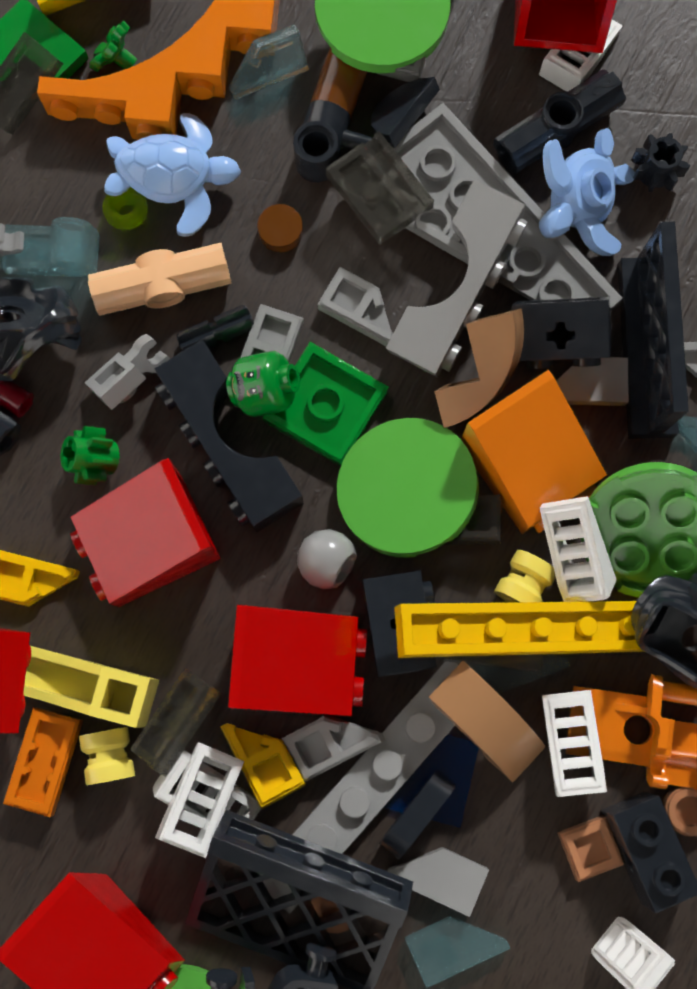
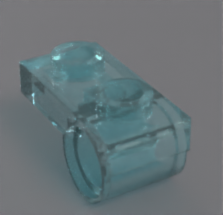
M59 217L52 220L51 226L5 225V233L12 234L18 231L25 233L23 252L2 257L1 268L6 274L88 277L89 274L97 273L100 235L97 229L89 222L73 217Z

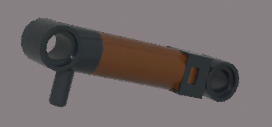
M331 47L327 53L303 125L298 128L293 140L297 172L302 178L317 183L327 181L334 176L338 169L341 147L372 157L378 154L380 148L379 139L348 130L367 72L344 63L331 52ZM314 148H321L326 151L321 156L307 154L309 150Z

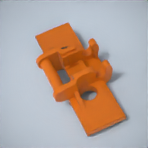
M651 674L649 679L647 697L573 686L572 692L591 690L602 760L646 766V781L649 787L667 789L668 785L697 789V724L661 717L662 701L697 706V688H693L688 684L663 681L662 676ZM583 706L570 707L569 717L584 715ZM638 715L643 717L650 726L649 738L644 743L633 744L627 740L624 734L625 722L632 716ZM585 726L569 727L567 731V737L587 735ZM588 746L565 749V754L590 756Z

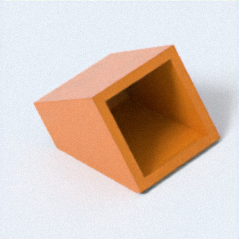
M549 370L468 422L461 438L473 458L477 471L521 534H524L533 527L538 534L545 531L540 507L543 503L586 496L589 498L597 488L596 485L607 476L558 383Z

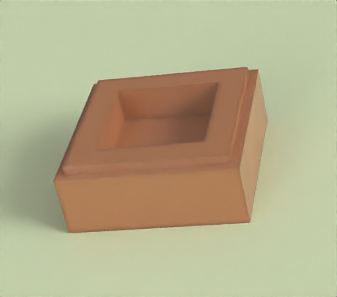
M603 815L557 832L575 880L578 882L624 865L608 821Z

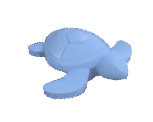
M190 113L180 115V124L186 137L174 134H157L141 138L131 144L117 136L107 138V148L111 157L115 158L114 164L117 172L110 174L104 186L105 193L110 196H120L132 187L139 194L155 202L176 203L184 200L185 209L177 224V234L180 236L194 235L206 223L211 213L210 199L203 184L205 182L213 183L217 186L229 184L241 174L237 162L229 157L208 158L207 153L212 146L211 133L197 116Z
M609 128L597 132L594 149L579 150L571 154L566 160H564L561 146L557 139L549 140L543 148V168L547 184L552 190L551 208L539 221V230L545 238L559 237L569 231L570 227L577 228L585 245L594 253L602 256L614 255L621 249L622 244L620 241L612 236L601 222L607 218L612 210L616 185L631 183L634 180L633 176L635 174L634 170L627 164L614 167L609 157L614 146Z

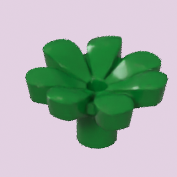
M124 20L109 30L106 38L107 44L101 42L94 51L96 56L90 61L89 68L98 72L104 65L114 62L125 70L135 64L137 58L124 48L125 35L130 29Z

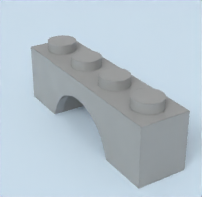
M476 179L473 180L452 220L453 231L463 242L468 253L469 261L466 276L456 292L446 300L426 307L407 306L386 346L389 353L437 378L442 369L450 372L462 349L461 346L455 343L463 328H467L466 324L478 320L484 305L478 303L486 286L494 289L506 266V263L500 261L502 254L508 244L513 247L517 246L527 227L528 221L522 219L525 208L524 203Z

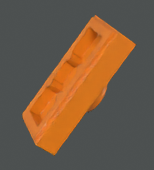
M33 707L3 804L47 817L54 816L83 720Z

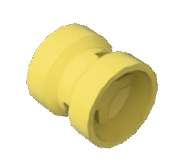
M517 549L510 561V573L507 577L500 579L494 593L508 603L543 602L541 597L545 587L551 586L556 579L554 567L529 552Z
M128 727L79 736L81 751L86 755L89 754L88 765L84 770L86 785L135 776L133 761L127 757V752L124 750L130 742Z

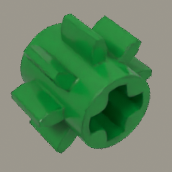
M84 426L82 431L74 430V436H68L64 440L60 453L61 465L65 471L75 473V484L96 485L97 482H106L107 475H112L117 470L120 458L119 447L113 439L105 438V428Z

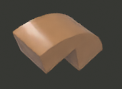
M522 308L478 319L466 324L479 377L446 384L434 391L444 428L458 424L478 413L492 402L511 380L519 363L523 348L524 320Z
M464 661L429 696L435 707L481 750L482 754L512 783L545 748L543 742L521 716Z

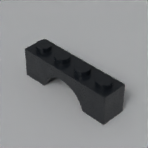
M203 339L154 368L162 381L155 386V389L169 411L176 406L179 408L186 420L179 424V427L192 448L194 449L201 444L210 459L204 462L203 465L217 488L226 483L235 497L227 502L241 526L250 522L255 531L259 532L304 504L302 494L277 456L265 458L244 456L229 448L220 438L218 415L221 405L228 395L227 377Z

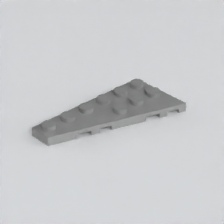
M444 103L440 104L411 127L396 148L387 146L341 182L342 192L468 264V253L463 242L453 231L452 220L473 180L476 179L525 204L522 219L528 221V224L517 246L513 247L508 244L500 258V261L506 263V266L498 280L499 283L529 300L610 296V311L623 299L564 234L555 238H545L541 234L539 221L545 213Z

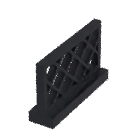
M675 221L659 223L637 258H621L617 264L619 295L623 298L620 302L623 358H628L629 402L626 405L628 439L674 438L679 434L678 420L689 412Z
M226 810L212 837L207 852L208 856L185 924L286 964L307 966L309 956L300 949L295 939L315 933L320 943L329 945L336 951L335 960L329 962L327 969L331 970L337 984L350 989H374L398 929L402 928L408 913L413 881ZM221 858L241 866L245 875L226 881L217 865L218 859ZM272 878L288 884L292 893L272 899L263 881ZM212 880L214 886L209 888L210 882ZM251 885L261 904L242 910L233 892ZM221 896L230 915L219 918L203 912L201 909L204 902ZM316 897L327 899L336 903L340 911L319 917L310 899ZM299 904L308 922L289 928L279 910ZM268 915L277 933L268 936L257 933L249 921ZM368 915L388 924L385 930L366 936L357 918ZM346 922L355 940L335 946L326 929ZM379 946L377 952H375L373 947ZM362 951L370 965L368 974L365 975L347 968L342 958Z

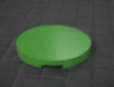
M315 0L316 23L323 38L331 47V52L344 63L359 70L372 73H393L396 68L410 65L423 57L427 58L431 55L445 35L450 13V0Z
M403 418L388 421L365 433L346 454L337 479L338 505L348 527L359 540L371 549L394 557H416V555L432 551L448 541L452 542L469 523L475 511L479 495V479L476 467L463 441L446 427L444 428L443 425L419 418Z
M642 463L614 473L594 490L589 497V501L617 579L614 587L617 588L618 592L639 598L649 584L657 577L668 575L688 580L693 574L697 573V472L673 463Z

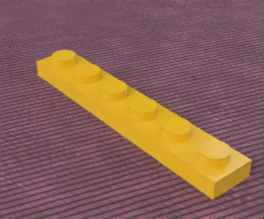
M637 601L400 604L394 607L398 658L645 651L641 650L638 646L631 623V614Z

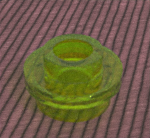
M132 187L120 196H110L107 194L103 201V214L107 222L119 230L137 228L145 221L148 214L146 198ZM124 205H132L134 207L133 211L128 214H119L120 208Z

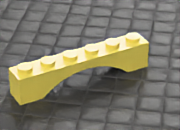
M30 646L31 661L26 669L24 696L134 728L147 726L159 684L158 679Z

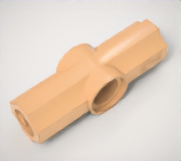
M222 243L176 254L167 249L153 250L140 255L134 264L88 275L90 294L99 316L146 305L149 308H166L182 302L187 294L232 284Z

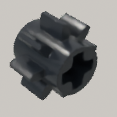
M672 133L657 139L652 134L648 135L643 148H636L631 158L633 163L640 165L633 179L641 180L648 186V192L663 186L669 191L673 190L678 182V177H684L690 168L689 163L681 161L688 146H681L673 138Z

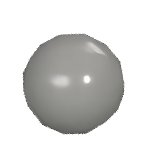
M331 529L319 530L303 540L297 552V565L302 577L310 585L321 589L337 588L345 581L352 570L357 554L353 543L343 533Z

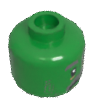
M277 351L249 355L238 359L232 367V371L227 376V392L233 405L249 416L255 417L282 412L292 405L295 392L300 388V376L296 366L289 364L285 356Z

